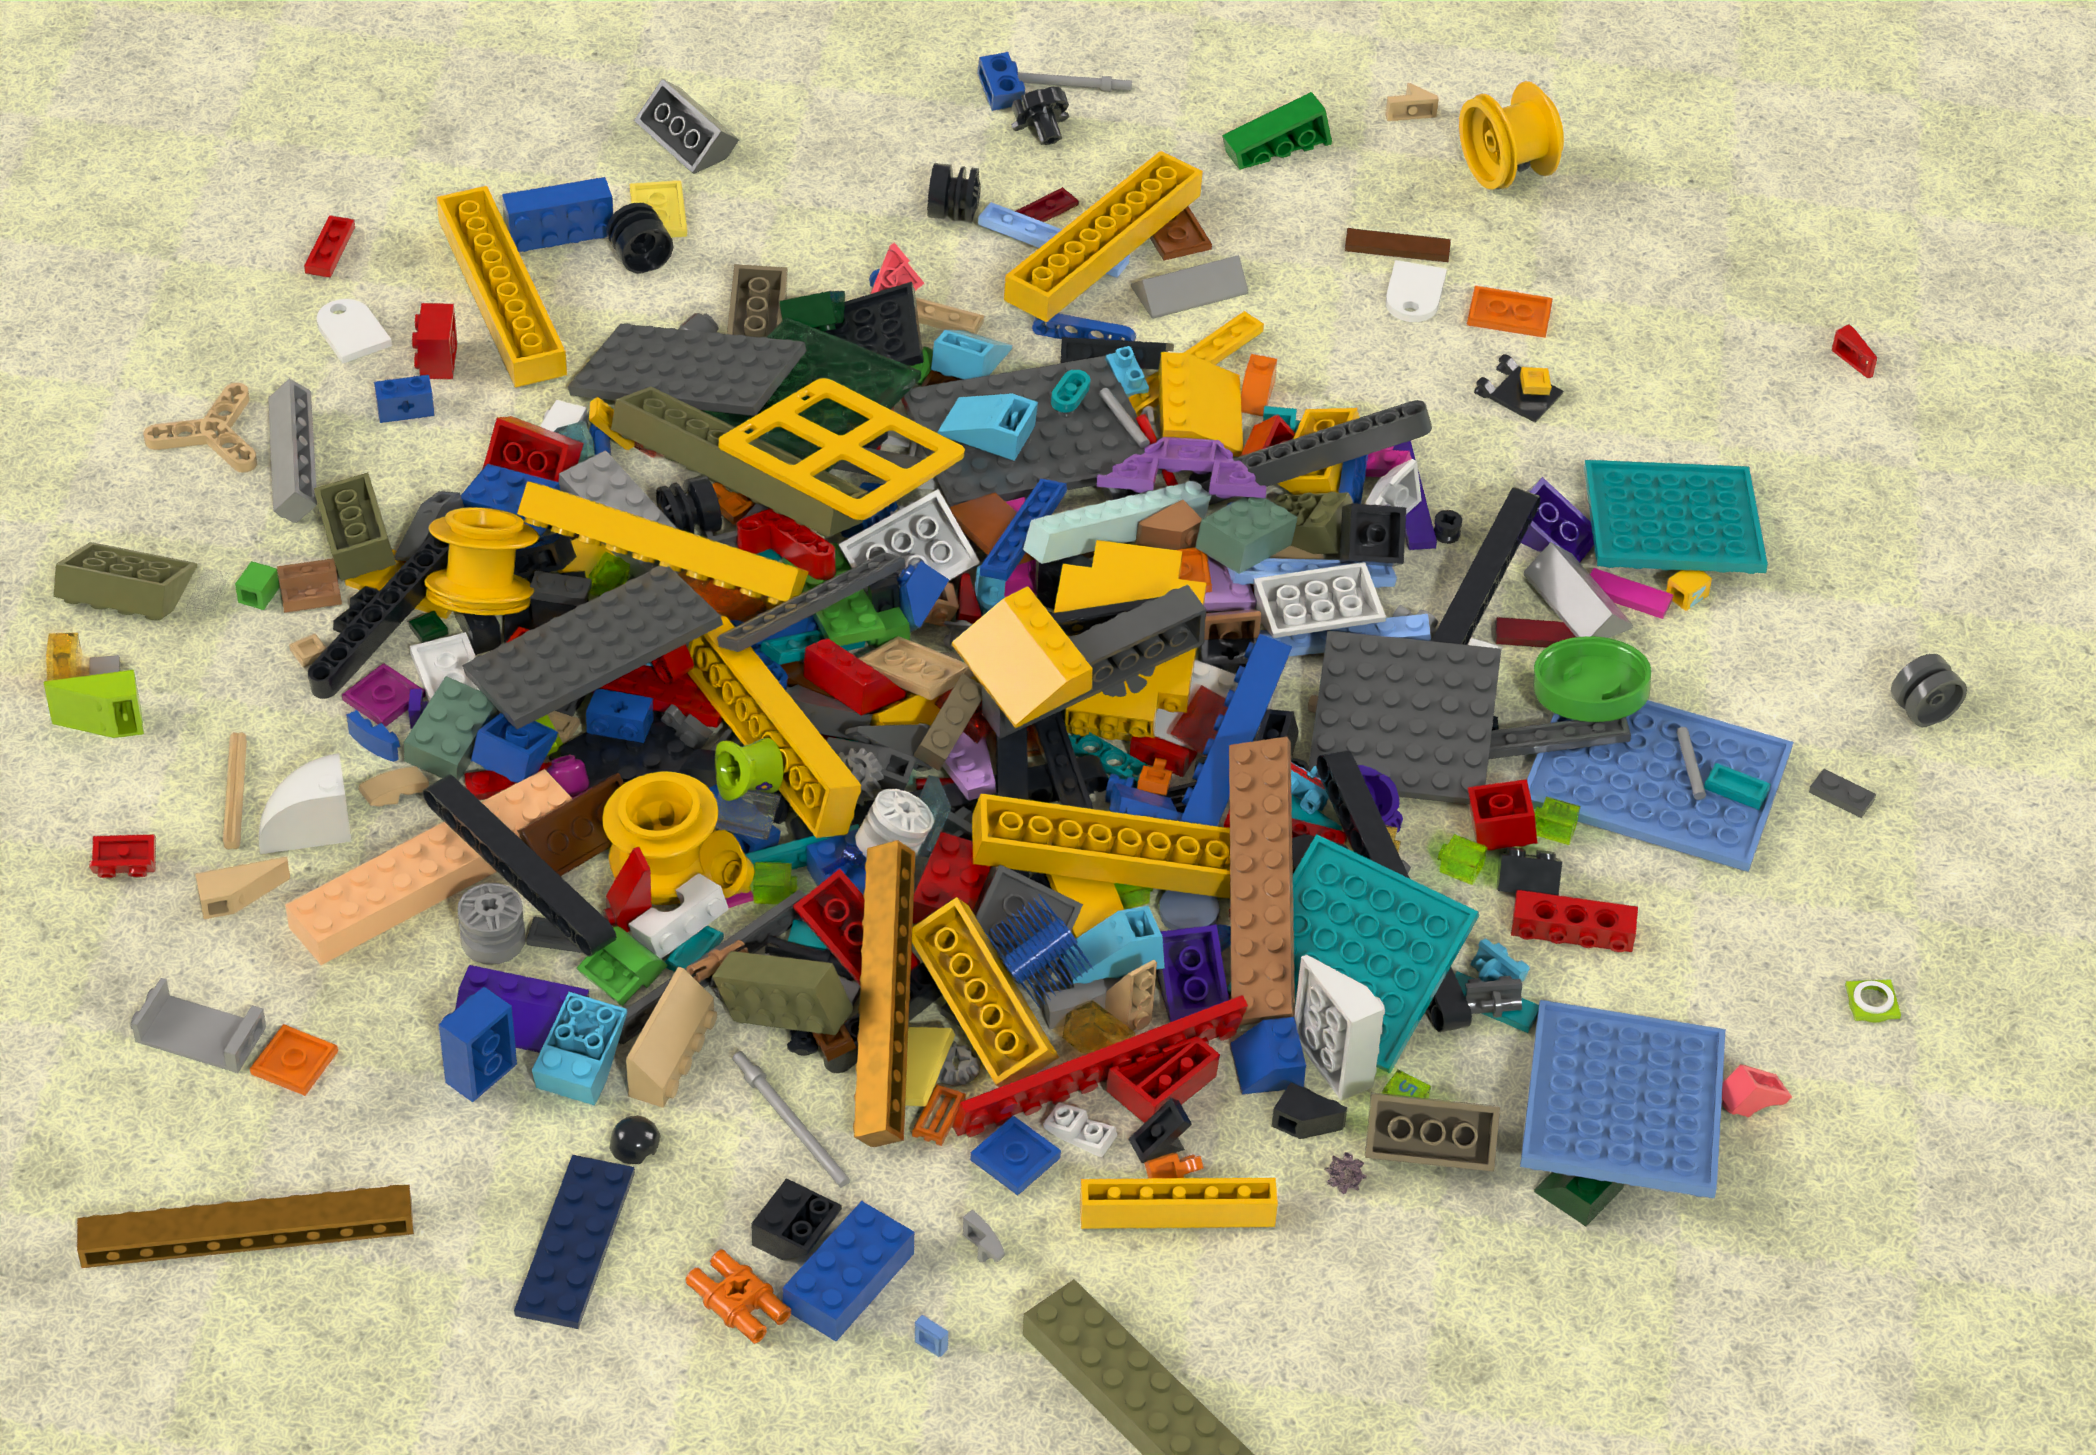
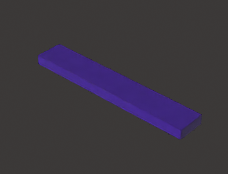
M1411 441L1394 446L1393 450L1410 451L1411 458L1416 460ZM1418 471L1422 501L1406 514L1405 538L1408 550L1436 549L1437 540Z

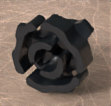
M1061 87L1037 89L1022 95L1026 110L1023 108L1021 99L1013 102L1012 109L1016 122L1011 125L1014 131L1022 130L1028 126L1035 127L1041 145L1055 144L1062 139L1057 122H1064L1069 118L1068 112H1065L1069 103L1065 91H1062Z

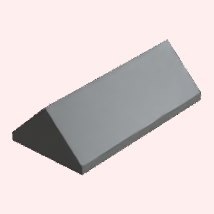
M1239 255L1131 283V288L1152 319L1248 294V287Z
M1550 542L1524 570V576L1576 637L1595 636L1610 638L1633 628V624L1573 554Z

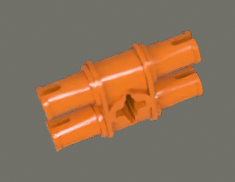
M723 1249L717 1251L712 1256L710 1265L726 1279L716 1283L699 1267L691 1270L686 1277V1284L703 1298L704 1306L709 1310L712 1309L719 1315L727 1327H736L753 1344L760 1342L767 1333V1327L751 1314L754 1309H761L777 1325L785 1323L791 1315V1308L773 1294L772 1285L764 1283L753 1273L750 1266L740 1265Z

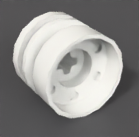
M885 789L878 793L868 815H866L856 833V845L867 858V848L899 840L914 850L916 856L921 844L934 824L933 814L929 807L913 794L899 789Z

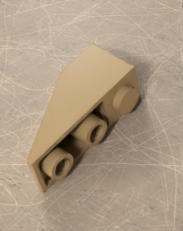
M287 857L196 873L203 918L209 919L235 914L291 879Z
M1155 960L1128 973L1106 991L1105 1011L1126 1034L1135 1029H1144L1152 1021L1157 968Z

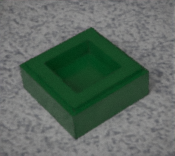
M435 611L409 621L410 629L421 643L432 641L448 634L447 626Z

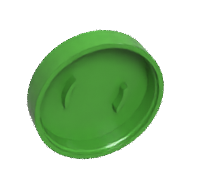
M1595 636L1569 638L1548 646L1538 655L1534 665V693L1539 702L1548 710L1569 719L1586 722L1617 720L1637 712L1648 701L1651 689V666L1644 654L1624 642Z

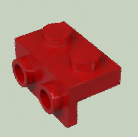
M154 834L93 836L92 860L89 861V867L93 874H97L100 878H114L116 873H128L130 877H145L147 872H155L156 836Z

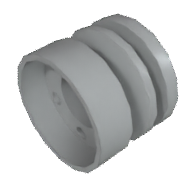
M484 883L472 887L463 894L458 903V919L461 946L465 954L473 961L486 965L501 964L517 956L525 945L523 904L519 894L509 886L499 883Z

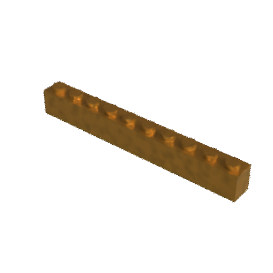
M899 840L867 848V861L865 863L866 883L864 890V918L862 920V971L860 976V1004L858 1007V1059L856 1063L857 1081L854 1095L855 1121L853 1123L854 1138L870 1147L904 1141L915 851Z
M410 1184L369 1189L358 1188L339 1192L327 1191L319 1194L291 1195L289 1197L270 1199L259 1198L240 1202L228 1201L220 1204L192 1205L171 1209L160 1208L141 1212L129 1211L121 1214L92 1215L90 1217L77 1218L78 1256L81 1268L411 1235L414 1234Z

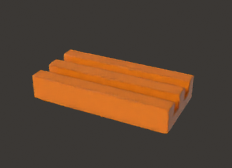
M936 1084L927 1105L924 1107L912 1130V1136L916 1138L921 1136L924 1137L925 1141L930 1142L933 1140L936 1141L937 1145L942 1146L954 1123L960 1102L966 1100V1094ZM940 1095H946L929 1129H925L924 1126ZM955 1098L956 1100L938 1133L935 1132L951 1100Z

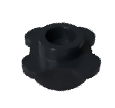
M790 1030L791 1041L787 1044V1049L790 1052L807 1056L818 1051L817 1042L811 1032Z

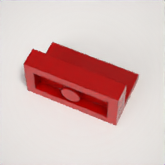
M1134 736L1131 738V756L1150 766H1153L1155 758L1166 759L1165 770L1173 771L1172 774L1184 777L1198 754L1197 751L1156 736L1154 738Z

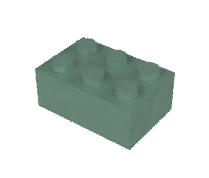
M1242 497L1201 519L1196 548L1240 574L1291 546L1298 517L1266 498Z
M445 676L404 741V762L441 778L450 774L459 781L472 762L471 759L478 730L498 716L499 710L481 691Z

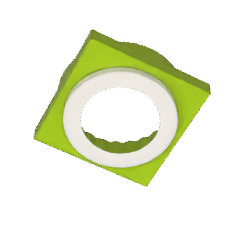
M1891 979L1846 981L1845 987L1849 998V1007L1855 1021L1877 1023L1888 1019L1901 1018ZM1873 989L1887 996L1888 1001L1880 1007L1869 1006L1862 1001L1860 992Z

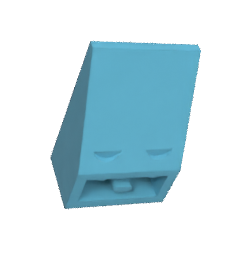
M944 330L934 341L931 370L941 372L945 376H954L964 380L988 376L1012 350L1013 345L964 330Z
M1015 394L959 397L938 430V434L1015 461L1035 427L1038 402Z
M1149 906L1117 911L1076 938L1078 947L1082 950L1093 969L1086 963L1074 945L1071 948L1081 960L1088 973L1073 957L1069 949L1066 953L1073 960L1083 977L1079 975L1063 953L1061 954L1077 979L1076 981L1070 974L1073 984H1086L1104 978H1121L1152 960L1157 962L1156 970L1165 968L1162 934Z
M568 992L532 1068L536 1088L595 1106L608 1079L628 1012L627 1009Z

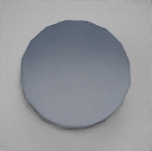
M1167 890L1159 902L1161 921L1170 930L1216 925L1219 918V901L1214 896Z

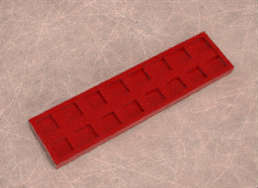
M518 627L507 642L523 635L529 630ZM643 665L598 688L653 698V711L665 712L673 704L681 710L684 716L687 717L691 714L707 727L718 728L723 720L722 716L692 678L683 676L674 684L667 685L658 677L652 666Z

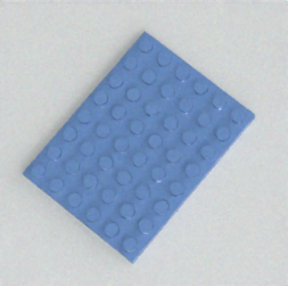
M1648 700L1641 709L1626 717L1631 733L1630 742L1537 754L1527 778L1533 809L1749 872L1794 742ZM1554 713L1550 723L1572 721L1573 719ZM1680 727L1688 729L1703 786L1715 763L1770 783V790L1760 809L1757 810L1708 790H1705L1706 797L1704 799L1696 800L1676 733L1677 729ZM1554 805L1562 807V814H1566V808H1569L1568 816L1560 815L1559 807H1556V812L1553 813Z
M1540 1000L1520 1167L1715 1199L1726 1029Z

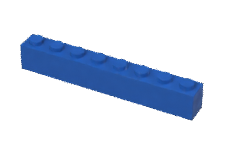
M1259 634L1256 643H1249L1244 658L1248 659L1246 667L1239 666L1233 681L1238 683L1235 691L1229 690L1223 705L1228 707L1225 715L1219 714L1213 730L1218 733L1215 740L1208 739L1203 751V755H1206L1207 759L1204 764L1199 762L1192 778L1197 780L1194 789L1188 787L1182 804L1187 806L1184 813H1177V821L1218 827L1230 798L1229 745L1254 741L1292 646L1263 634Z

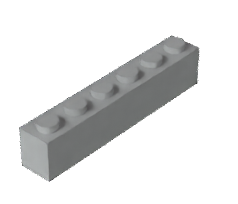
M289 378L268 397L273 512L282 518L297 523L317 505L314 488H316L312 398L309 389Z

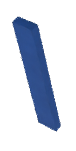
M1046 479L1039 480L980 566V576L1004 581L1009 579L1026 553L1023 548L1031 520L1052 515L1067 493V484Z

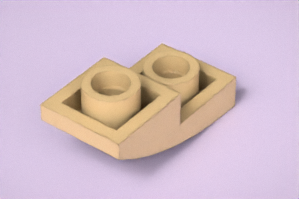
M417 766L388 771L368 779L359 785L358 790L370 806L381 807L388 804H398L400 794L412 795L414 793H422L429 786V781Z

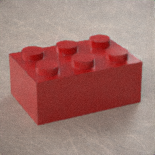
M513 416L497 417L483 469L487 464L559 482V473L578 464L584 443Z
M943 832L940 833L914 893V924H918L956 897L969 905L976 916L996 872V867L973 864V841Z

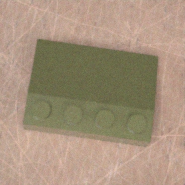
M89 542L56 564L54 597L64 599V602L69 604L86 603L91 604V607L94 609L111 608L118 610V613L124 615L136 613L145 615V618L149 620H161L174 611L197 568V563Z

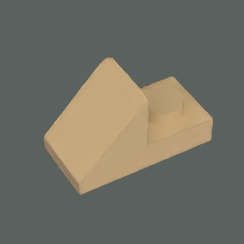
M1407 83L1406 95L1387 96L1386 119L1387 121L1435 118L1437 117L1439 98L1427 90L1412 83Z

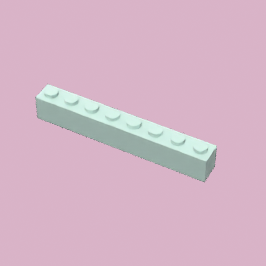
M1188 481L1183 484L1167 486L1166 488L1109 500L1096 505H1088L1075 510L1046 515L1042 518L1031 520L1023 550L1043 564L1095 551L1097 540L1116 543L1135 541L1140 521L1182 499L1202 519L1205 518L1211 494L1204 490L1199 483Z

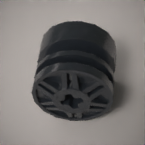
M934 163L929 184L927 216L930 218L946 219L949 208H953L955 221H960L962 210H965V222L972 223L974 214L979 206L981 194L979 168L972 167L969 179H966L965 166H961L958 177H953L952 165Z
M645 203L628 204L617 210L609 219L606 227L607 237L627 270L636 274L653 271L663 266L671 257L674 248L673 239L652 206Z
M705 474L684 480L683 489L677 482L670 484L669 488L667 486L657 488V507L677 529L694 534L695 527L701 536L707 530H711V532L721 530L722 515L713 485Z

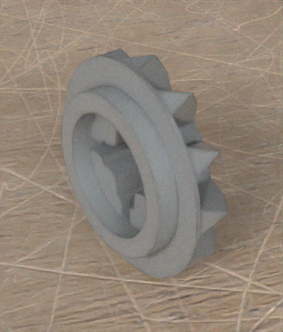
M954 1041L942 1066L938 1080L949 1085H964L974 1080L981 1069V1060L977 1052L971 1050L968 1043L964 1046H958ZM954 1056H957L960 1062L958 1070H955V1066L952 1063Z

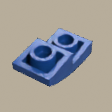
M357 710L346 714L348 731L354 740L381 758L392 762L399 760L397 748L400 747V743L393 731L389 732L382 723L373 727L371 721L368 718L364 719Z

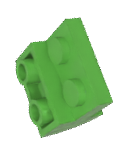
M613 927L617 937L616 940L591 957L587 956L577 967V970L623 1007L641 985L648 988L668 965L624 929Z

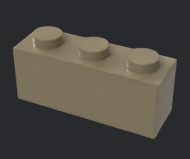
M962 673L913 755L914 757L934 769L940 770L982 700V685Z

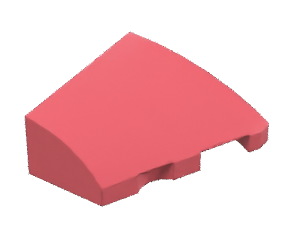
M895 242L888 248L870 294L912 282L916 291L924 284L922 279L908 264L910 260Z

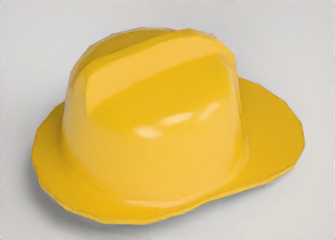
M717 830L711 833L700 849V862L706 877L721 886L725 898L739 893H749L755 874L753 863L744 854L738 840L732 833L726 830Z

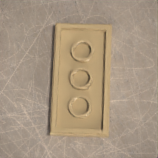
M899 636L858 658L886 676L900 688L929 700L952 689L962 673L970 678L974 676L966 663Z

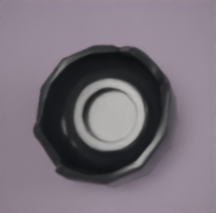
M639 1115L629 1116L619 1121L614 1127L609 1149L614 1158L624 1164H641L648 1155H655L661 1135L655 1123L648 1118Z

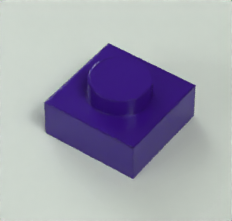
M410 689L408 709L410 729L414 727L429 703L428 701H423L422 689Z

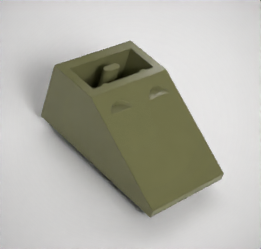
M1349 492L1278 495L1273 503L1284 507L1288 512L1298 517L1291 546L1312 554L1338 553L1341 544L1342 507L1353 503Z

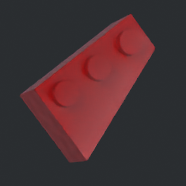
M1195 1036L1165 1047L1161 1053L1146 1058L1145 1055L1138 1057L1135 1063L1119 1068L1117 1065L1109 1068L1106 1091L1145 1123L1170 1098L1179 1100L1182 1105L1217 1076L1220 1054L1200 1037Z

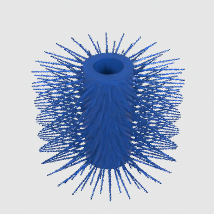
M1038 893L1040 899L1055 920L1053 922L1035 898H1033L1050 923L1049 925L1043 921L1039 913L1028 902L1044 926L1041 929L1032 915L1023 906L1039 930L1038 933L1035 932L1017 909L1034 936L1031 937L1013 913V917L1028 937L1027 941L1008 917L1006 918L1023 941V944H1019L1003 921H1001L1018 946L1016 949L998 926V930L1013 949L1012 952L1009 953L1005 945L991 929L1007 953L1004 957L987 933L986 935L1001 955V961L1019 985L1021 984L1040 1008L1035 998L1023 982L1027 980L1045 1004L1036 988L1028 979L1032 976L1044 994L1050 999L1034 976L1037 972L1055 995L1048 982L1040 973V969H1043L1055 987L1060 991L1056 982L1045 969V966L1048 965L1066 988L1064 982L1050 964L1051 961L1056 964L1071 985L1072 983L1055 958L1058 957L1076 981L1077 979L1062 958V953L1081 977L1083 976L1077 966L1066 953L1068 949L1086 973L1088 971L1071 948L1073 945L1092 969L1093 967L1078 947V942L1071 931Z

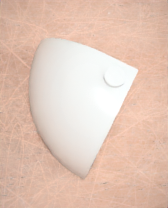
M339 753L306 763L293 771L277 786L270 796L261 817L259 828L260 854L352 842Z

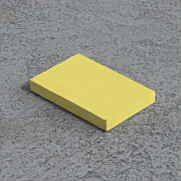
M680 180L629 184L631 204L645 203L652 206L671 238L687 237L683 191Z
M908 1027L905 1106L927 1105L955 1037L952 1028Z

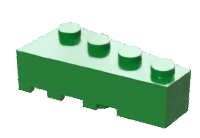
M1313 92L1222 135L1225 151L1239 170L1270 162L1271 157L1278 156L1284 158L1291 156V152L1303 149L1304 152L1313 150L1314 145L1323 143L1324 146L1333 144L1326 109Z

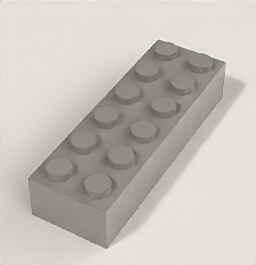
M606 450L559 473L560 490L676 528ZM611 551L624 564V569L630 575L633 574L635 578L659 566L660 563L656 559L653 564L632 558L633 552L628 551L627 555ZM682 568L681 572L674 571L688 585L699 581V579L687 576L686 569Z

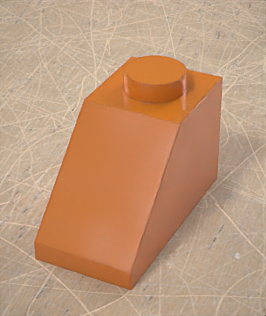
M1251 354L1241 391L1242 413L1263 416L1264 406H1268L1275 384L1276 358Z

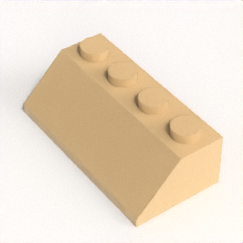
M678 967L626 1058L629 1097L664 1108L669 1098L673 1099L676 1096L680 1077L688 1074L694 1052L701 1051L705 1040V1032L707 1029H713L717 1020V1012L714 1011V997L684 968Z

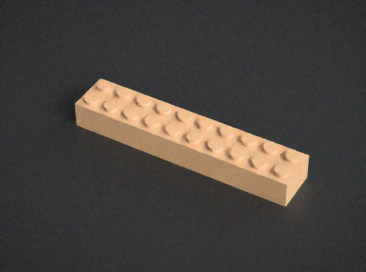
M544 769L482 801V803L521 839L517 830L572 798ZM442 822L285 904L288 926L319 964L323 965L497 871L445 822Z

